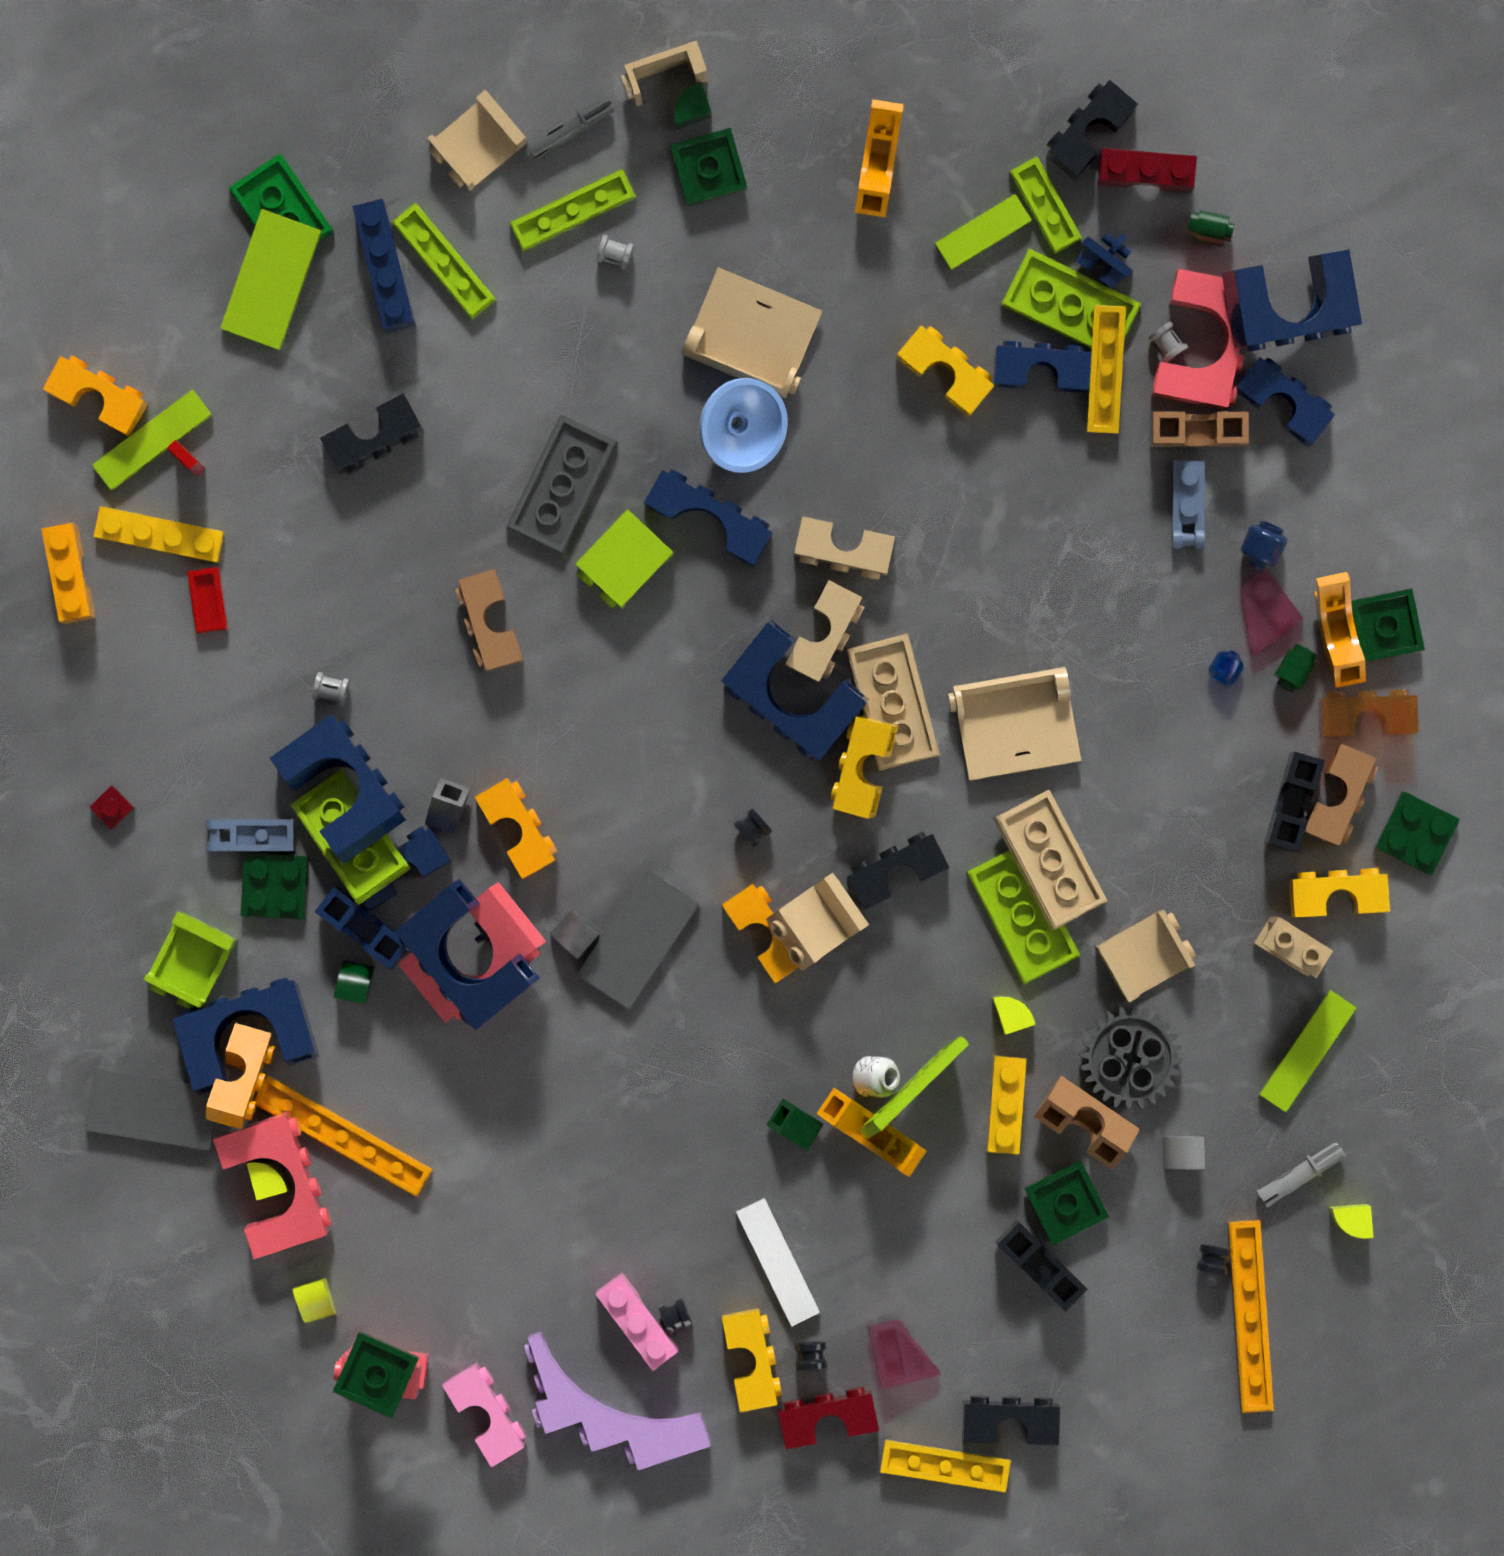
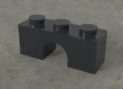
M1111 80L1104 86L1099 83L1088 95L1087 98L1091 102L1086 108L1082 110L1078 107L1069 117L1067 122L1071 125L1063 134L1057 131L1047 143L1050 150L1046 157L1074 181L1097 154V151L1086 141L1085 130L1093 124H1103L1116 133L1138 106L1135 100Z
M404 393L376 407L381 417L382 427L374 438H358L348 423L320 437L340 474L346 472L347 475H351L364 467V461L372 457L375 460H379L392 452L390 447L400 442L404 446L420 437L418 432L424 429Z
M1295 751L1290 752L1264 844L1292 852L1300 851L1308 822L1306 821L1308 808L1314 792L1317 791L1325 760Z
M923 831L907 839L909 846L898 851L895 845L879 853L881 860L871 865L868 860H865L850 868L853 874L847 877L864 910L893 896L887 884V877L889 872L898 865L911 867L917 874L920 882L950 868L933 834L926 837Z
M1018 1220L995 1241L1065 1312L1088 1290Z
M973 1395L970 1396V1401H963L962 1440L964 1443H995L998 1425L1006 1419L1014 1418L1020 1420L1025 1425V1441L1027 1444L1059 1445L1060 1406L1058 1403H1053V1398L1035 1397L1033 1403L1021 1402V1397L1003 1396L1002 1402L989 1401V1396Z

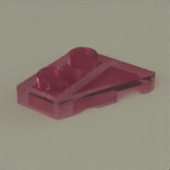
M1267 568L1240 587L1245 610L1246 627H1248L1251 644L1250 649L1253 655L1259 653L1304 619Z
M900 1319L867 1326L881 1389L941 1375L940 1370L924 1353L919 1343L913 1339Z

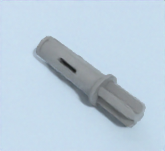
M1333 1143L1312 1157L1306 1156V1161L1284 1173L1268 1185L1258 1189L1257 1193L1266 1207H1270L1276 1201L1298 1189L1314 1177H1322V1172L1343 1160L1345 1153L1340 1145Z

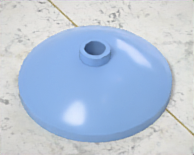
M738 378L723 384L709 397L700 417L699 433L706 454L715 464L732 472L746 473L760 469L777 455L784 443L788 427L786 407L774 388L757 379ZM737 417V424L732 427V419Z

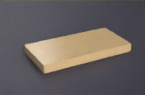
M908 633L847 649L856 688L869 698V701L862 708L864 717L899 726L891 756L881 757L874 755L878 771L940 756Z
M1050 790L993 818L1051 931L1108 902Z

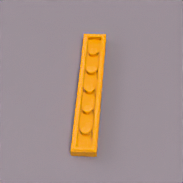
M269 1075L265 1079L262 1091L258 1092L253 1100L256 1102V1106L273 1116L289 1111L291 1118L296 1117L301 1132L415 1197H418L433 1170Z
M1260 1220L1228 1222L1229 1249L1232 1250L1230 1263L1241 1412L1274 1411Z

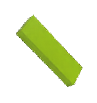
M1038 156L1009 172L1054 255L1082 241L1079 231Z
M1014 194L935 242V246L952 271L1029 224L1032 220L1017 195Z

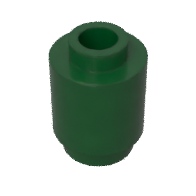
M1200 210V213L1192 211L1186 236L1193 237V241L1223 247L1224 241L1231 242L1234 223H1229L1230 216L1203 210Z
M1295 643L1292 649H1288L1274 673V676L1278 678L1276 684L1291 693L1295 689L1302 690L1316 666L1314 661L1317 655Z

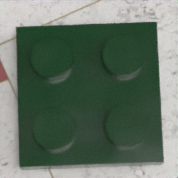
M731 127L670 144L687 207L748 190Z
M1412 588L1351 600L1354 625L1365 662L1425 650Z
M1401 791L1374 848L1432 876L1460 819L1405 791Z
M244 852L240 916L305 919L309 856Z
M1081 1160L1024 1187L1052 1245L1109 1218Z
M359 1331L332 1392L392 1419L420 1357Z

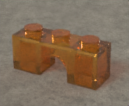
M1407 689L1390 690V696H1377V691H1358V697H1346V692H1326L1327 698L1318 700L1320 737L1354 736L1356 719L1363 711H1371L1379 716L1382 722L1383 735L1419 733L1418 695H1409V690Z

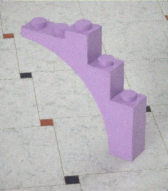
M542 1332L529 1335V1344L524 1345L529 1362L536 1363L539 1374L534 1375L539 1393L545 1392L547 1396L536 1401L537 1408L532 1409L537 1427L543 1426L545 1434L582 1422L583 1426L579 1427L578 1430L584 1446L589 1445L591 1452L628 1440L629 1445L624 1446L630 1464L636 1463L638 1470L711 1446L701 1412L678 1418H647L626 1414L605 1406L583 1392L565 1375L551 1355Z

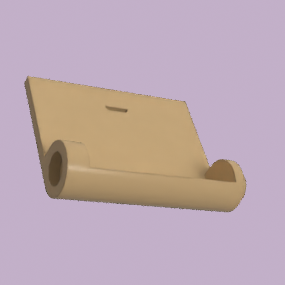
M718 267L696 322L688 334L681 355L736 378H752L765 382L774 388L781 397L786 398L788 393L794 395L798 388L801 377L796 376L823 311Z
M1065 667L953 686V693L948 694L950 711L957 712L969 781L1082 761L1070 702L1069 680Z

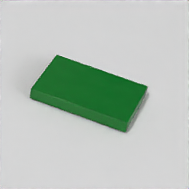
M281 153L228 188L254 227L256 226L261 209L322 230L319 242L334 232Z

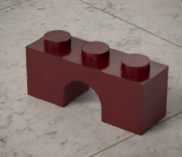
M1102 148L1099 155L1097 186L1129 188L1132 185H1148L1159 187L1160 191L1191 193L1195 187L1197 156Z
M864 1386L845 1390L846 1395L834 1397L833 1393H824L814 1396L815 1401L802 1403V1399L784 1402V1408H779L778 1414L785 1449L817 1444L815 1426L822 1417L827 1415H834L843 1420L848 1437L879 1431L871 1390L865 1391Z

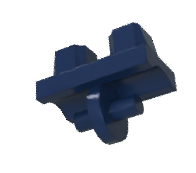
M1108 233L1104 235L1101 241L1110 247L1109 251L1089 236L1083 241L1082 245L1084 247L1080 251L1076 262L1088 271L1091 270L1099 258L1109 264L1099 279L1113 289L1124 277L1128 279L1133 272L1131 268L1114 256L1117 252L1126 259L1132 252L1122 245L1127 238L1123 233L1117 240Z

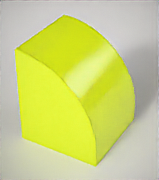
M1005 996L992 998L1005 1035L1036 1025L1032 1013L1022 1002Z
M251 1161L247 1163L256 1200L290 1190L285 1174L274 1164L266 1161Z
M1370 1205L1329 1207L1334 1223L1342 1231L1357 1238H1374Z
M326 1278L296 1286L292 1289L299 1312L305 1323L336 1315Z

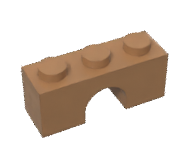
M1153 412L1150 415V447H1245L1249 444V412H1216L1213 414Z
M492 569L459 579L460 587L456 588L455 591L460 607L466 605L469 618L464 619L469 637L475 636L479 648L473 649L478 667L485 666V670L490 672L523 662L515 631L512 629L497 633L491 631L486 625L485 618L489 608L495 604L505 602L497 571Z
M1337 744L1325 774L1336 778L1343 787L1342 799L1333 807L1313 802L1306 817L1308 822L1305 834L1333 846H1340L1341 841L1345 843L1348 841L1353 829V825L1349 824L1354 812L1357 814L1360 812L1366 796L1361 795L1365 784H1371L1378 769V767L1374 766L1376 758L1344 744Z
M1060 1076L1047 1092L1034 1115L1035 1118L1059 1134L1068 1124L1082 1127L1088 1133L1091 1140L1087 1153L1112 1170L1127 1154L1140 1130L1063 1076Z

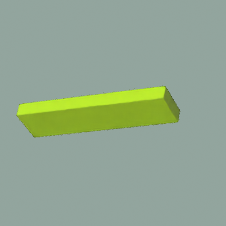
M622 168L513 220L509 224L522 251L525 252L636 199V195Z
M416 202L392 221V224L472 320L496 301V298Z
M192 389L92 464V466L110 490L113 491L165 452L174 440L178 442L209 419L212 413Z
M1329 990L1259 1092V1095L1282 1111L1287 1112L1357 1008L1332 990Z

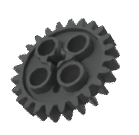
M1135 1006L1131 1007L1129 1015H1126L1124 1009L1119 1007L1118 1017H1114L1111 1012L1107 1011L1106 1017L1108 1021L1104 1023L1102 1020L1096 1019L1095 1021L1099 1029L1095 1031L1088 1028L1087 1032L1092 1036L1091 1041L1082 1040L1081 1042L1089 1047L1088 1052L1079 1053V1056L1088 1059V1063L1080 1066V1069L1090 1070L1091 1073L1084 1079L1085 1082H1096L1091 1091L1096 1093L1103 1090L1102 1101L1105 1102L1110 1096H1113L1114 1107H1117L1121 1100H1124L1126 1109L1131 1108L1133 1101H1136L1139 1108L1142 1109L1144 1107V1099L1146 1098L1152 1104H1156L1154 1094L1158 1093L1166 1097V1092L1163 1089L1165 1084L1170 1087L1175 1086L1173 1081L1169 1079L1170 1076L1181 1074L1173 1067L1174 1064L1183 1062V1059L1174 1057V1053L1181 1050L1182 1046L1172 1045L1171 1043L1178 1035L1176 1033L1167 1035L1166 1031L1169 1029L1170 1023L1158 1025L1160 1020L1159 1014H1156L1151 1020L1148 1019L1149 1009H1144L1140 1016L1137 1015ZM1118 1029H1125L1129 1034V1041L1126 1045L1118 1047L1113 1043V1034ZM1137 1031H1141L1142 1035L1135 1049V1055L1139 1057L1137 1063L1132 1062L1130 1064L1126 1083L1121 1085L1120 1080L1127 1065V1060L1123 1059L1124 1053L1131 1052L1135 1034ZM1148 1039H1155L1159 1044V1051L1154 1056H1146L1143 1052L1144 1042ZM1109 1059H1115L1119 1064L1118 1073L1112 1077L1106 1076L1102 1069L1104 1062ZM1139 1069H1145L1149 1073L1148 1083L1145 1086H1136L1133 1082V1074Z

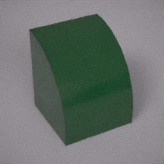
M702 82L691 85L678 97L674 108L676 129L712 117V111Z
M344 960L333 998L367 1004L375 966Z
M782 1098L766 1125L779 1135L808 1151L824 1123Z

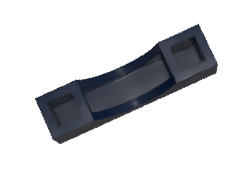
M382 198L352 206L384 331L390 333L417 326L402 274L386 203Z
M673 469L669 473L662 470L646 497L644 506L671 521L689 511H703L713 515L725 529L727 535L726 552L754 567L772 536V532L768 530L770 524L756 516H753L751 520L740 514L742 508L728 500L724 504L713 499L715 493L702 485H698L696 489L685 483L688 478Z

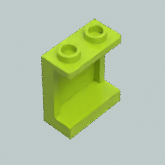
M627 509L576 562L575 565L580 569L576 575L589 587L595 583L603 591L599 596L612 609L616 605L623 609L626 603L654 573L670 560L674 552Z
M177 911L172 921L173 926L150 972L145 975L143 980L150 983L148 989L157 994L165 996L168 992L178 997L176 1003L187 1009L194 1008L195 1006L203 1008L238 939L182 911Z

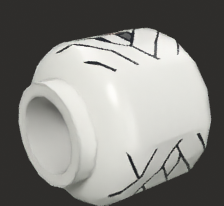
M863 1057L857 1062L853 1070L854 1087L859 1094L865 1097L886 1098L893 1094L900 1081V1074L896 1064L887 1057Z

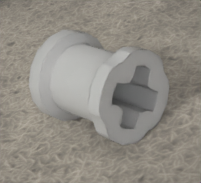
M603 235L595 261L598 263L606 261L621 266V269L626 271L634 244L629 243L625 245L610 240L609 236Z
M1171 321L1148 337L1151 342L1154 341L1165 356L1163 359L1165 363L1172 361L1189 348L1175 334Z
M318 672L313 687L312 699L318 700L323 698L336 701L339 706H344L350 679L344 678L341 681L325 677L324 673Z

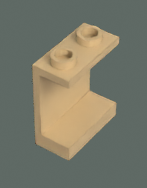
M697 40L624 65L626 74L622 75L621 78L627 99L634 98L636 107L642 105L641 92L636 80L685 63L689 65L695 84L702 82V84L707 83V69Z
M486 90L476 97V104L436 137L430 135L427 138L431 145L428 149L430 154L439 164L445 161L452 169L448 173L451 179L459 188L465 185L469 191L475 188L527 143L524 134Z
M831 873L766 918L771 932L776 938L780 939L788 951L789 958L794 964L798 965L801 971L817 962L821 957L869 925L834 873Z
M1160 910L1096 946L1098 953L1126 1002L1133 1001L1140 997V994L1186 968L1195 966L1192 958L1196 957V954L1188 940L1181 941L1176 932L1181 928L1172 912L1166 914L1165 910Z
M1270 916L1254 941L1255 945L1306 977L1312 975L1317 978L1333 952L1330 948L1280 917Z

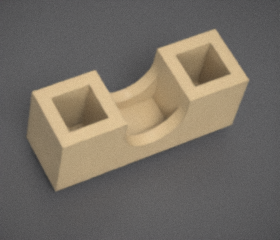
M802 516L794 556L800 557L799 563L811 566H818V561L831 564V570L848 573L849 568L861 570L862 577L879 580L880 575H887L895 536L864 530L861 544L856 549L848 552L841 551L834 546L831 540L833 523Z
M828 580L814 607V611L828 619L831 627L830 634L820 642H810L799 636L785 666L819 683L821 677L827 680L836 664L831 661L835 650L837 649L842 652L850 637L849 634L845 633L850 621L856 624L865 608L860 605L862 597Z

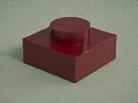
M111 785L89 807L111 830L135 809L114 785Z

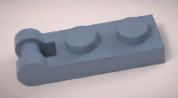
M1172 461V549H1182V546H1194V549H1204L1205 461ZM1182 525H1194V533H1183Z
M294 819L206 820V829H209V842H206V851H295ZM222 829H230V842H222Z

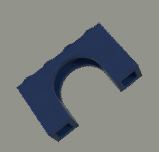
M1350 249L1308 257L1314 299L1308 314L1297 323L1281 318L1272 308L1268 297L1263 265L1223 272L1222 278L1234 347L1246 346L1247 352L1266 349L1265 342L1275 341V345L1278 347L1294 344V337L1304 335V341L1323 338V332L1329 330L1333 331V336L1352 333L1351 326L1361 325L1362 319Z
M770 620L723 677L721 682L726 685L724 690L736 700L742 698L750 704L748 709L752 714L761 720L766 717L775 725L773 730L785 740L791 738L798 743L799 747L797 749L810 760L815 757L820 761L869 701V698L845 679L822 708L816 712L796 715L782 709L771 694L770 676L775 665L796 639L773 620Z
M331 714L271 756L270 760L293 791L329 768L345 767L357 773L360 788L355 803L347 812L320 830V833L335 855L345 864L406 821L401 813L405 806L395 792L390 795L383 787L388 783L378 768L372 771L367 762L371 757L361 744L357 746L353 744L350 738L355 734L343 719L338 722Z
M458 879L440 892L395 932L399 936L401 945L406 950L412 952L419 960V966L426 975L432 976L439 985V990L443 997L453 1002L459 1010L461 1019L476 1031L539 980L540 977L521 954L515 956L492 976L487 978L469 977L461 973L453 965L447 951L448 935L458 921L480 904L465 884Z
M288 978L278 979L271 982V987L260 991L258 988L242 991L238 998L228 1000V998L216 999L210 1002V1007L201 1010H198L197 1007L181 1011L179 1013L180 1017L172 1019L190 1082L195 1093L202 1095L211 1092L215 1079L228 1082L220 1056L219 1043L225 1028L233 1020L241 1016L259 1015L270 1020L275 1029L284 1061L289 1066L319 1057L299 985L294 980L289 981Z

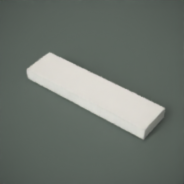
M765 1198L736 1211L791 1327L820 1313Z

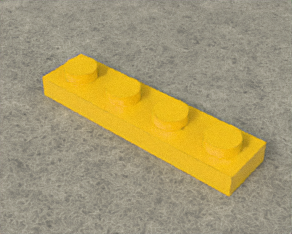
M1094 305L1087 432L1119 434L1126 306Z
M100 506L93 537L218 563L225 532Z
M885 1439L880 1473L1006 1492L1011 1460Z

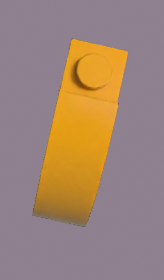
M872 99L854 213L886 218L904 104Z
M1347 572L1316 578L1317 591L1314 592L1316 613L1323 649L1334 686L1338 688L1366 682L1365 658L1358 641L1352 613L1349 575Z
M833 1088L816 1113L908 1177H910L927 1152V1150L890 1124L882 1131L866 1139L859 1131L874 1113L836 1088Z

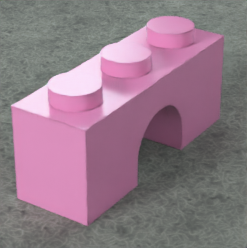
M622 1272L596 1291L595 1295L652 1371L679 1351V1347L669 1337L661 1323H658L642 1302L640 1295Z
M476 1362L445 1381L442 1386L458 1413L470 1406H480L489 1413L491 1419L490 1427L478 1435L475 1442L490 1467H493L523 1449L525 1446L523 1439L527 1435L518 1421L513 1423L507 1414L511 1409L502 1394L496 1395L492 1389L491 1384L494 1383V1380L485 1366L480 1368Z

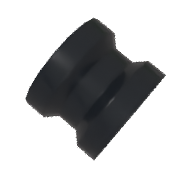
M753 808L748 811L747 817L743 821L738 820L733 824L753 848L758 845L759 839L763 835H769L773 832Z
M1201 1244L1200 1251L1202 1257L1197 1262L1196 1269L1227 1275L1226 1260L1231 1256L1232 1250L1209 1244Z
M683 1299L677 1300L673 1306L667 1307L664 1305L659 1307V1312L669 1337L676 1335L677 1331L683 1328L686 1330L694 1328Z
M809 1341L795 1343V1351L799 1357V1360L796 1362V1370L827 1368V1361L823 1358L826 1342Z

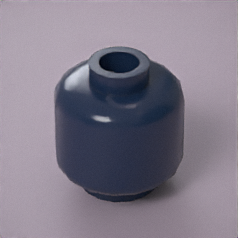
M1260 521L1259 524L1250 526L1241 546V552L1248 558L1247 564L1264 570L1266 565H1277L1287 544V538L1282 534L1284 530L1266 521Z

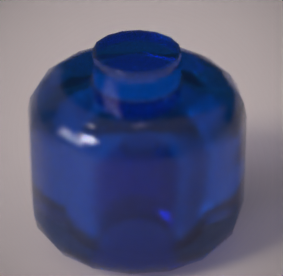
M1219 651L1211 662L1208 671L1216 681L1224 685H1233L1244 670V663L1240 659V655L1235 651Z

